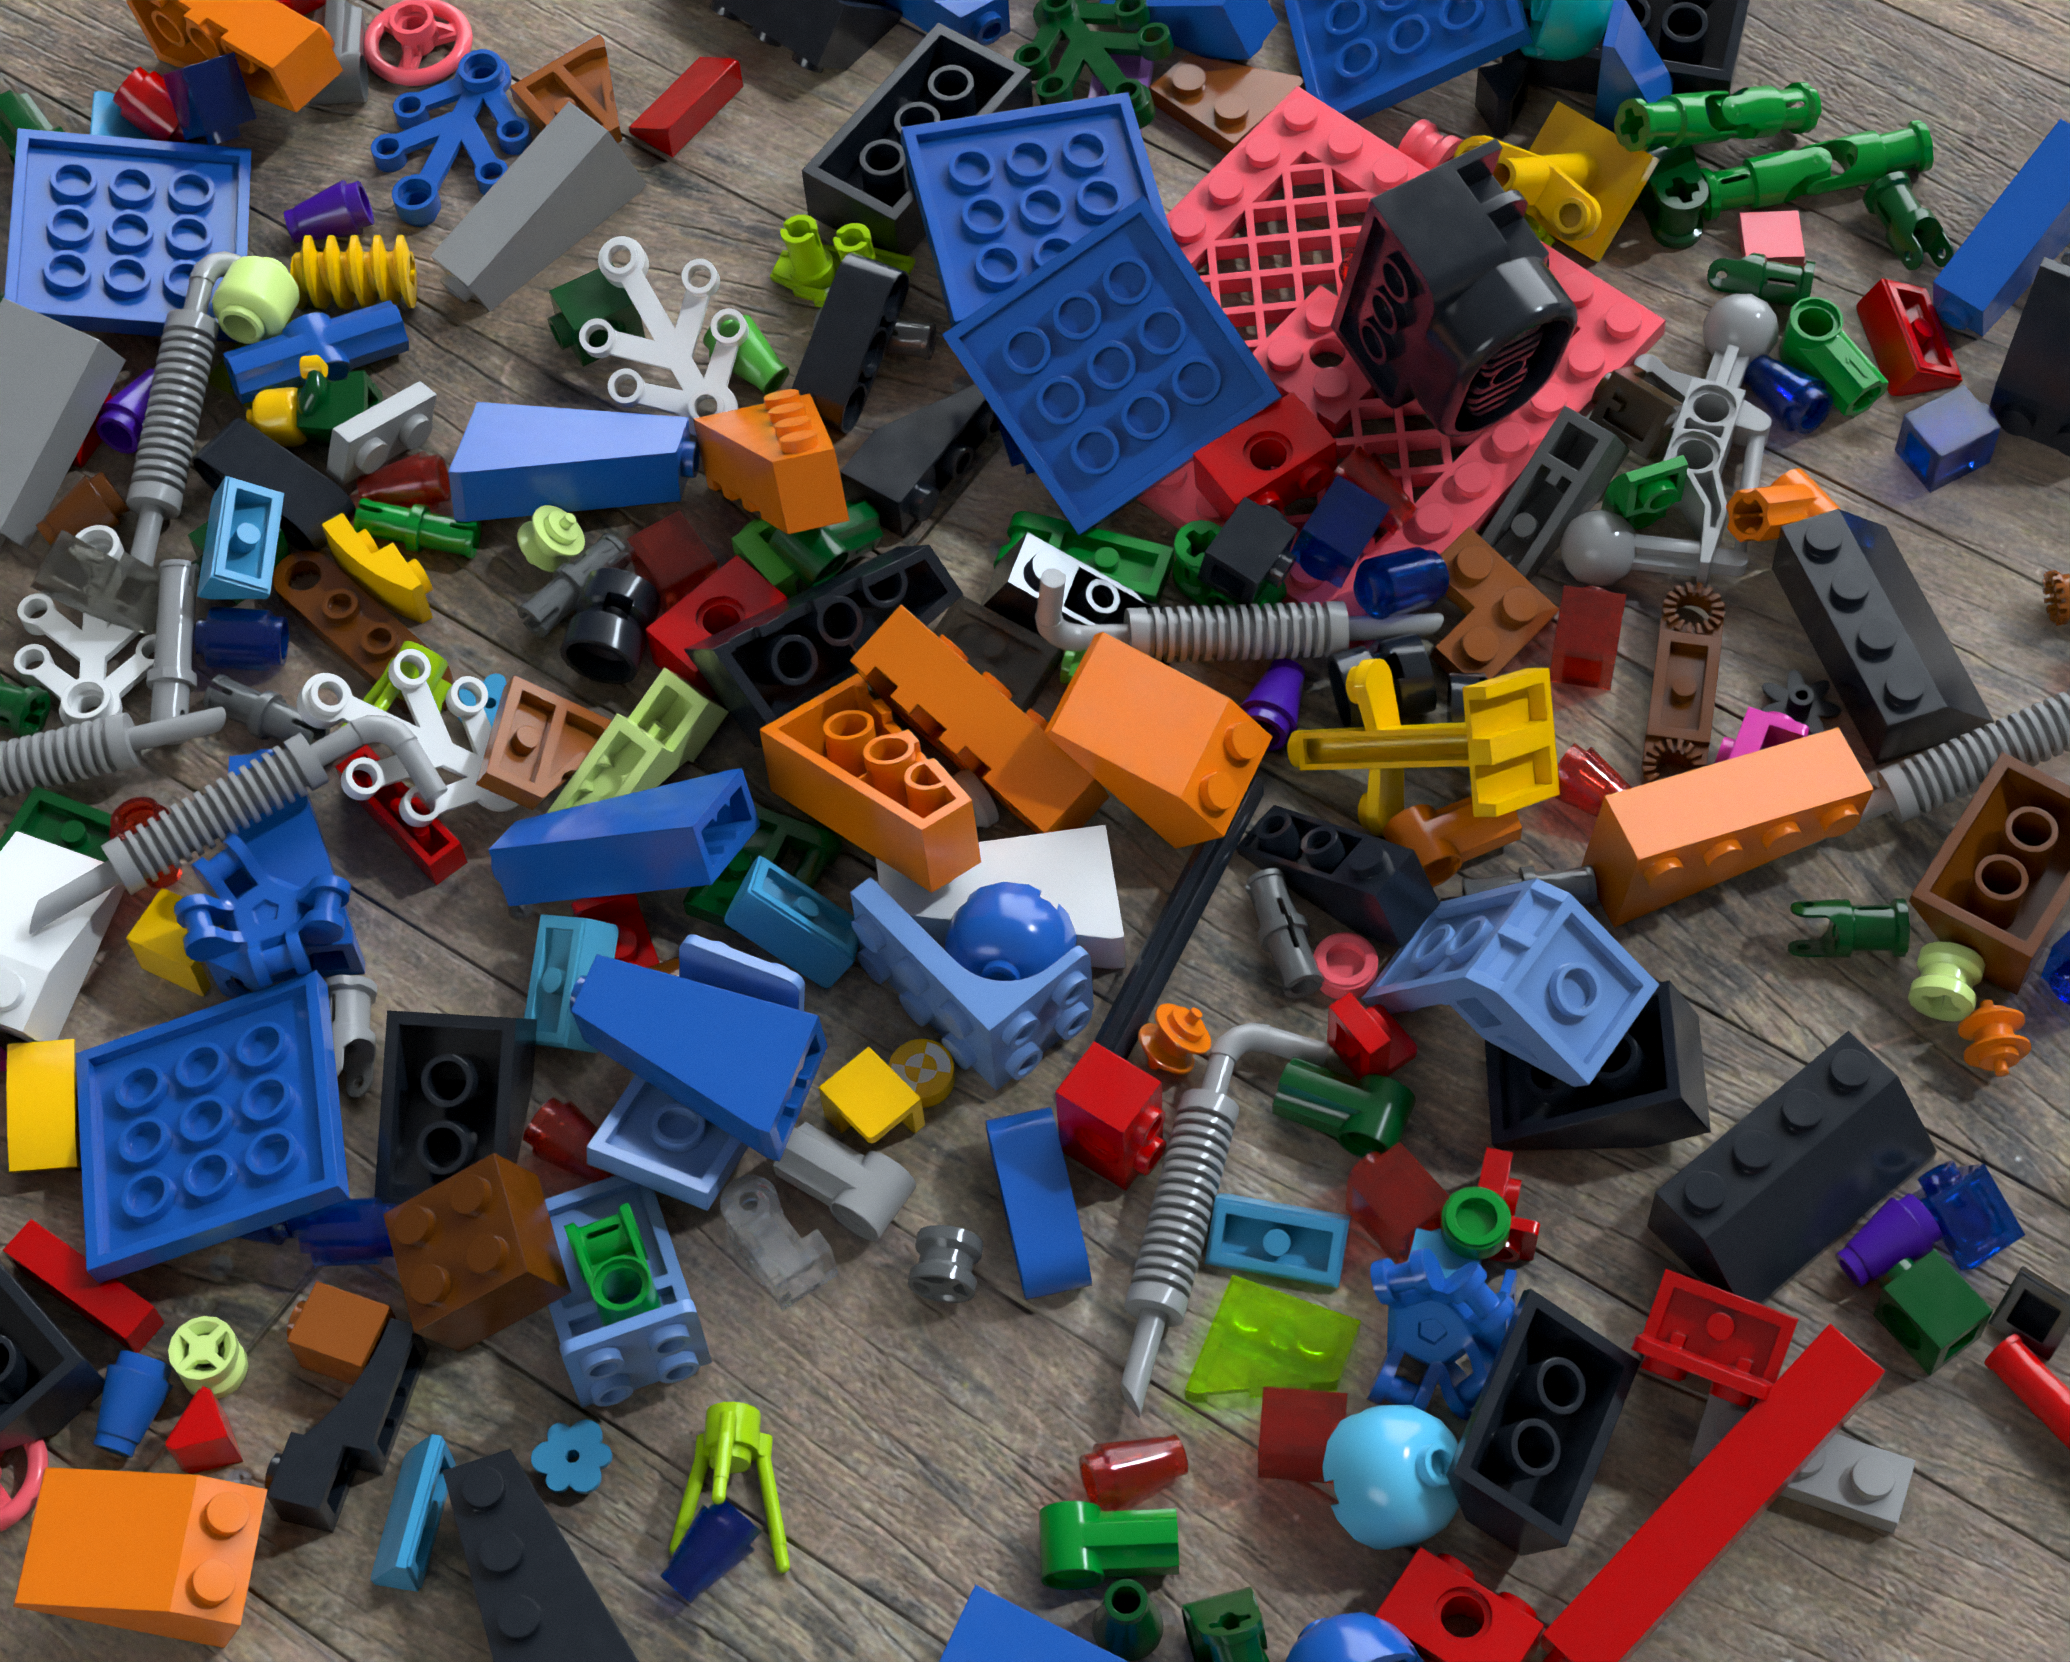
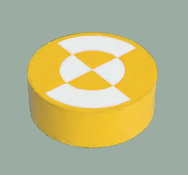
M929 1039L911 1040L897 1048L890 1058L888 1066L921 1098L923 1108L941 1103L951 1093L955 1084L954 1063L949 1051L940 1043Z

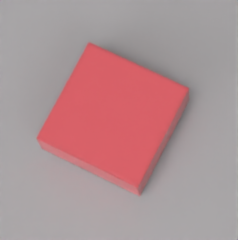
M1798 210L1744 212L1739 214L1737 227L1742 258L1754 252L1765 254L1767 261L1804 265L1805 251Z

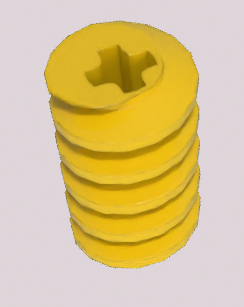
M305 235L300 252H295L292 256L290 274L298 285L300 295L296 306L297 309H304L308 304L309 298H311L316 308L327 309L333 297L338 307L342 309H349L356 297L362 308L376 305L379 296L382 302L391 300L394 305L398 306L402 295L409 308L414 309L416 306V264L413 252L409 251L404 235H397L393 251H386L381 235H374L369 252H363L357 235H351L346 252H340L334 235H328L323 252H317L312 236Z

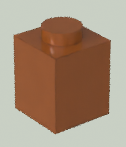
M316 1281L307 1301H300L291 1313L287 1325V1343L302 1368L354 1385L378 1347L390 1318L396 1319L389 1305Z

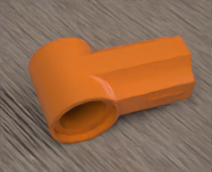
M1795 468L1781 475L1771 486L1737 490L1726 505L1729 515L1727 529L1740 543L1774 540L1779 538L1781 526L1840 509V507L1803 469Z
M1472 796L1437 810L1429 804L1409 807L1391 818L1383 830L1386 841L1415 851L1432 887H1436L1454 876L1461 868L1463 862L1520 840L1522 834V826L1517 810L1498 817H1474Z

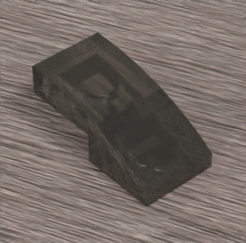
M61 530L54 538L30 587L69 607L114 625L151 635L156 629L160 572L126 552H123L118 559H115L70 533Z

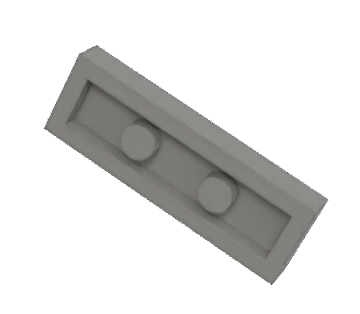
M1709 1394L1688 1465L1697 1467L1753 1406L1745 1408ZM1835 1434L1785 1488L1780 1496L1894 1533L1899 1522L1916 1460Z

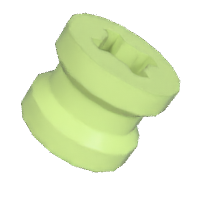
M1938 941L1923 946L1916 964L1921 975L1912 981L1908 995L1910 1005L1918 1012L1930 1018L1954 1022L1965 1019L1975 1009L1977 997L1972 989L1973 986L1981 982L1985 969L1983 958L1974 950L1952 942Z
M209 1316L191 1319L180 1326L171 1338L168 1349L170 1363L187 1390L194 1396L198 1389L204 1386L212 1390L217 1399L224 1398L236 1391L245 1380L249 1366L247 1354L228 1323L221 1319ZM210 1363L213 1368H202V1364Z

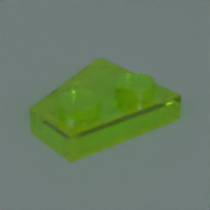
M1232 1275L1185 1387V1400L1193 1403L1207 1402V1396L1244 1392H1249L1250 1399L1278 1396L1287 1390H1297L1303 1394L1337 1391L1360 1333L1361 1320Z

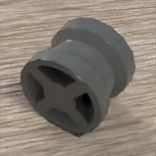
M930 1225L921 1228L917 1232L915 1248L920 1257L919 1262L910 1269L908 1278L909 1288L914 1293L937 1302L962 1303L971 1300L975 1296L977 1285L972 1269L973 1265L982 1258L983 1241L976 1234L955 1226Z

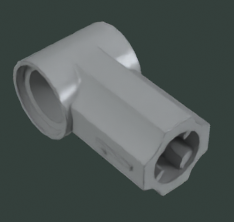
M804 1122L798 1128H793L780 1162L775 1161L773 1164L776 1176L828 1205L831 1213L841 1224L856 1235L870 1241H878L917 1185L910 1173L890 1157L875 1151H869L864 1156L807 1122Z

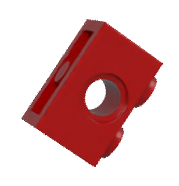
M1291 392L1194 452L1195 487L1225 522H1227L1244 497L1249 498L1258 505H1268L1281 512L1284 507L1303 495L1318 493L1337 475L1336 440L1298 396ZM1265 466L1278 467L1277 469L1268 471L1260 469Z
M736 555L646 628L653 663L661 670L665 667L685 678L712 699L716 693L684 649L787 600V597Z
M1094 1041L1055 1092L1060 1144L1063 1153L1127 1191L1139 1173L1147 1176L1155 1169L1166 1149L1167 1143L1163 1140V1123L1166 1113L1162 1110V1082Z
M1422 1547L1418 1549L1374 1615L1394 1624L1409 1639L1424 1662H1530L1540 1646L1544 1624L1536 1619L1537 1614L1533 1608L1521 1598L1504 1591L1500 1592L1499 1595L1493 1593L1474 1581V1573L1460 1560L1445 1553H1439L1436 1557ZM1452 1615H1465L1477 1623L1480 1631L1471 1637L1460 1638L1450 1634L1444 1628L1442 1622Z

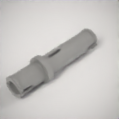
M169 559L159 564L160 583L156 618L154 668L148 670L146 680L147 687L152 690L150 723L189 714L190 693L194 692L197 688V674L192 671L197 578L200 568L197 564L191 565L192 561ZM184 740V741H180V742H175V743H171V744H167V745H179V744H184V743H186L188 740Z

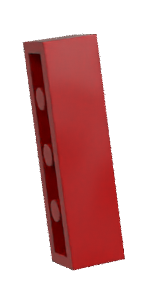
M366 744L335 766L341 780L343 771L353 760L361 757L370 758L374 761L382 759ZM362 770L352 772V778L359 787H372V779L367 772ZM402 781L379 788L367 800H356L436 886L468 863L461 842L437 817L425 827H413L402 819L399 812V804L402 797L409 790ZM418 797L411 798V806L416 813L420 815L430 814V810Z
M30 1219L2 1250L14 1268L131 1352L139 1353L164 1325L163 1319L152 1304L114 1278L99 1284L87 1272L86 1257L33 1219Z

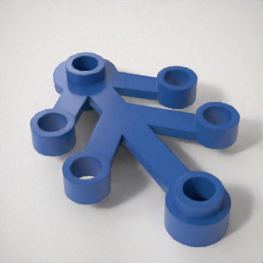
M487 49L471 51L460 60L455 78L418 93L407 92L398 96L393 103V110L397 124L404 131L397 134L387 133L380 135L371 144V152L376 167L383 172H396L406 165L408 153L436 143L420 174L403 177L394 185L392 190V199L397 215L402 221L413 227H425L436 219L441 210V200L438 191L462 145L475 167L474 174L477 186L483 195L507 171V164L503 160L496 158L476 122L483 104H485L498 124L496 133L503 152L509 155H519L533 142L528 121L517 115L505 94L512 82L510 68L494 51ZM458 101L452 112L429 120L430 110ZM417 109V111L413 113H405L409 110ZM516 133L521 134V135H519L518 137H514V138L508 137V136H510V135H512V134H516ZM388 151H396L390 155H383ZM499 175L496 179L487 180L490 176Z

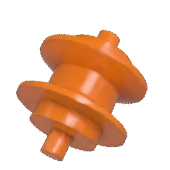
M1992 1000L1981 1001L1980 1008L1963 1019L1957 1028L1960 1037L1974 1041L1964 1051V1061L1973 1067L1995 1071L1997 1077L2008 1075V1068L2016 1065L2019 1060L2023 1059L2031 1051L2030 1041L2023 1036L2014 1034L2024 1026V1014L2016 1009L1994 1005Z
M1161 1004L1155 1011L1156 1024L1148 1023L1141 1027L1138 1032V1039L1149 1059L1147 1063L1153 1070L1160 1068L1180 1075L1188 1074L1195 1065L1193 1054H1205L1210 1049L1211 1038L1203 1021L1200 1019L1202 1013L1199 1009L1193 1007L1189 1010L1175 1004Z

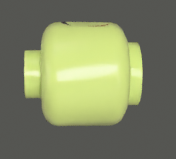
M244 256L231 264L212 298L213 312L218 319L219 326L230 338L245 344L257 343L279 336L282 333L299 302V288L287 268L278 260L270 257Z

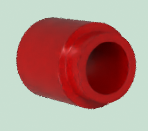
M141 66L137 67L125 79L112 100L122 109L120 115L152 140L187 143L201 123V120L195 117L199 108L195 101L158 72L152 71L148 73Z

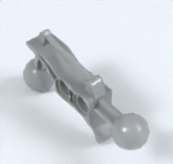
M1732 294L1715 303L1703 321L1702 334L1705 347L1712 355L1705 379L1672 371L1654 355L1642 354L1634 361V365L1646 370L1643 378L1644 381L1683 404L1664 440L1669 442L1663 461L1684 455L1688 463L1682 501L1675 502L1671 506L1682 511L1698 541L1635 534L1634 527L1620 514L1605 509L1585 511L1571 520L1560 542L1561 556L1565 569L1577 581L1594 587L1613 585L1626 577L1632 569L1695 576L1694 585H1697V582L1703 583V587L1706 588L1711 573L1730 576H1742L1746 573L1749 557L1746 554L1748 542L1740 543L1735 539L1734 550L1720 548L1728 512L1721 477L1733 443L1745 446L1740 490L1759 488L1764 446L1768 442L1771 418L1768 414L1744 400L1746 390L1740 389L1746 369L1763 362L1778 341L1779 327L1777 317L1767 302L1752 294Z

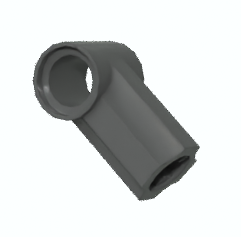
M326 0L325 5L321 9L315 10L314 21L322 25L333 38L335 44L333 51L343 71L308 103L311 106L366 103L369 95L366 60L363 54L366 22L363 10L360 7L351 5L347 0Z

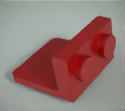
M1666 1269L1643 1333L1635 1335L1631 1349L1645 1355L1641 1368L1677 1382L1685 1380L1688 1372L1712 1380L1709 1394L1749 1408L1752 1406L1755 1397L1767 1401L1771 1386L1777 1381L1799 1318Z

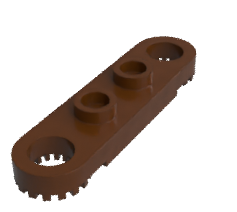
M308 550L298 551L286 556L276 566L273 573V584L281 603L299 617L308 629L372 686L380 679L391 658L396 657L404 641H412L430 649L321 553ZM304 571L306 575L312 571L313 575L318 573L320 577L319 582L308 590L299 591L290 588L292 585L291 580H296L295 575L298 574L301 577ZM448 666L442 679L453 685L455 682ZM396 697L393 702L402 710V713L411 715L407 703ZM446 699L442 704L441 710L444 709L446 711L448 709Z
M1685 582V586H1680V584L1674 586V590H1670L1666 594L1662 605L1640 773L1641 785L1661 780L1659 779V773H1656V768L1664 763H1678L1687 768L1688 771L1707 766L1721 654L1725 604L1721 601L1719 592L1715 594L1711 586L1705 588L1703 583L1697 582V585H1691V582ZM1685 606L1699 607L1708 614V622L1705 620L1702 625L1696 623L1695 626L1688 622V625H1685V620L1679 621V615L1676 614V611Z

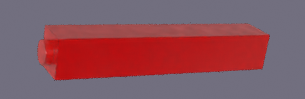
M1829 1324L1771 1386L1767 1401L1759 1399L1542 1633L1540 1647L1548 1653L1542 1662H1627L1876 1391L1885 1370L1832 1324Z

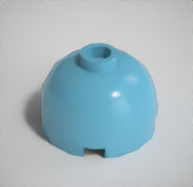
M1412 1405L1374 1406L1340 1421L1327 1441L1322 1466L1324 1482L1332 1480L1334 1482V1491L1339 1504L1331 1505L1337 1521L1355 1540L1375 1550L1413 1546L1445 1529L1460 1507L1446 1476L1458 1447V1442L1453 1433L1440 1419Z

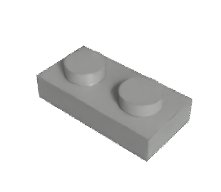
M419 381L333 428L326 472L343 486L364 473L370 474L375 472L384 462L403 451L415 449L422 445L429 437L433 428L432 418L437 394Z

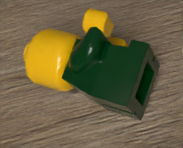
M302 356L299 360V369L302 378L306 380L304 387L299 389L286 387L260 391L253 400L252 409L247 410L246 421L284 448L301 446L308 440L312 444L330 447L332 429L382 402L383 393L375 383H372V379L364 370L348 372V379L332 382L327 380L328 365L320 356Z

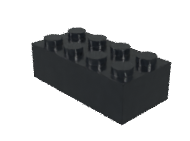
M937 23L802 169L808 215L836 231L850 223L863 224L870 231L873 248L909 256L926 237V232L901 144L902 127L1033 107L1031 70Z

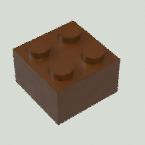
M496 1153L487 1156L383 1214L414 1333L459 1353L571 1293L538 1176Z

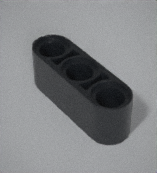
M850 252L844 257L836 271L792 389L799 390L800 395L810 393L824 426L842 433H849L860 418L904 305L909 287V275L906 271L854 252Z
M234 418L191 458L197 473L215 491L225 476L284 493L279 528L283 531L286 541L300 551L319 552L328 544L322 524L341 513L345 515L349 523L355 517L356 507L337 484L240 418Z

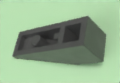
M1565 405L1481 538L1530 581L1558 549L1564 531L1571 520L1585 511H1590L1597 503L1630 450L1615 434Z

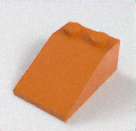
M1104 632L1094 635L1044 731V734L1175 849L1225 836L1272 739V736L1229 697Z
M45 1467L13 1607L225 1648L241 1626L267 1489L191 1474Z

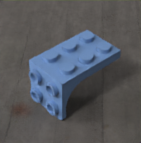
M871 877L850 892L855 917L851 925L859 940L860 951L857 953V958L863 969L878 984L887 981L900 994V1003L907 1014L922 1027L929 1023L943 1037L941 1039L942 1044L951 1054L953 1061L965 1070L972 1066L996 1091L1012 1078L1019 1080L1030 1074L1039 1064L1046 1050L1061 1038L1069 1040L1075 1037L1089 1023L1094 1008L1091 956L1080 945L1072 948L1044 971L1029 978L1014 981L990 980L977 976L959 965Z
M694 934L688 935L680 945L679 977L804 1011L805 982L798 973L791 971L787 967L778 963L767 962L730 948L722 942L711 941ZM635 1075L587 1145V1164L708 1211L749 1146L638 1075Z
M615 1175L545 1199L571 1289L570 1294L549 1304L548 1307L559 1338V1350L581 1408L592 1404L597 1406L617 1404L630 1397L635 1389L658 1381L663 1383L683 1381L693 1376L699 1370V1367L712 1363L694 1302L691 1300L653 1189ZM629 1202L649 1258L647 1264L661 1302V1307L603 1327L588 1283L583 1282L564 1225L573 1222L578 1227L617 1214L619 1205ZM639 1294L623 1295L614 1304L629 1303L636 1299Z

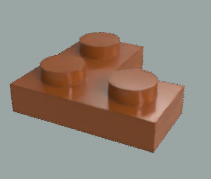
M1470 527L1449 545L1429 565L1423 574L1467 615L1429 655L1448 674L1485 673L1488 679L1495 678L1560 611L1557 606Z

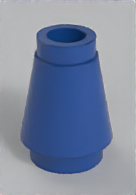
M120 1350L115 1365H107L96 1427L97 1434L93 1446L116 1455L132 1458L136 1446L140 1444L173 1388V1385L168 1383L173 1367L139 1353Z

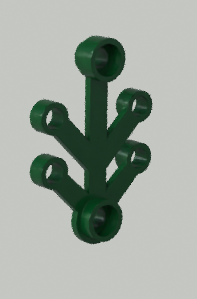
M1040 0L1033 10V18L1039 30L1033 42L1021 46L1013 56L1014 62L1031 70L1032 81L1039 80L1035 90L1040 105L1072 101V89L1086 64L1108 95L1129 93L1139 129L1150 124L1156 114L1150 90L1141 84L1139 80L1126 78L1109 56V54L1142 56L1148 61H1158L1166 58L1173 51L1174 44L1168 26L1163 23L1147 24L1150 20V12L1146 0H1116L1114 4L1088 3L1086 0ZM1086 24L1119 25L1125 31L1140 30L1137 34L1090 31ZM1068 40L1069 45L1055 73L1048 74L1051 68L1049 57L1058 41Z

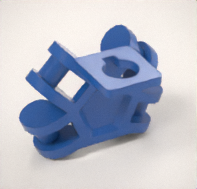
M234 833L222 841L225 849L209 861L201 857L191 864L194 873L210 895L193 894L180 899L174 906L177 923L181 927L186 928L188 932L183 938L186 955L192 960L206 963L220 992L226 997L234 999L252 993L233 981V977L242 980L244 986L255 992L274 984L272 975L293 968L296 969L298 975L311 972V965L305 945L332 944L344 936L346 919L340 914V908L349 902L351 884L342 877L329 874L313 877L305 887H298L265 873L249 848ZM238 870H241L253 885L235 898L224 881ZM228 923L230 931L221 929L218 926Z
M1427 1247L1412 1251L1407 1262L1395 1264L1389 1258L1374 1261L1370 1267L1372 1286L1380 1303L1388 1305L1387 1353L1376 1373L1366 1399L1378 1405L1385 1399L1395 1405H1412L1425 1411L1436 1384L1439 1382L1443 1398L1448 1407L1459 1418L1469 1421L1515 1312L1517 1270L1506 1269L1500 1292L1495 1294L1484 1282L1487 1278V1272L1478 1262L1473 1261L1464 1265L1445 1279L1435 1254ZM1466 1353L1473 1369V1373L1469 1376L1455 1362ZM1404 1354L1427 1365L1418 1384L1395 1374Z

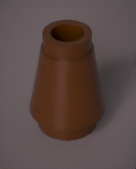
M101 471L91 479L85 475L45 518L36 524V527L58 554L64 549L70 548L74 537L87 527L104 525L114 528L121 525L122 523L119 518L128 513L130 509Z

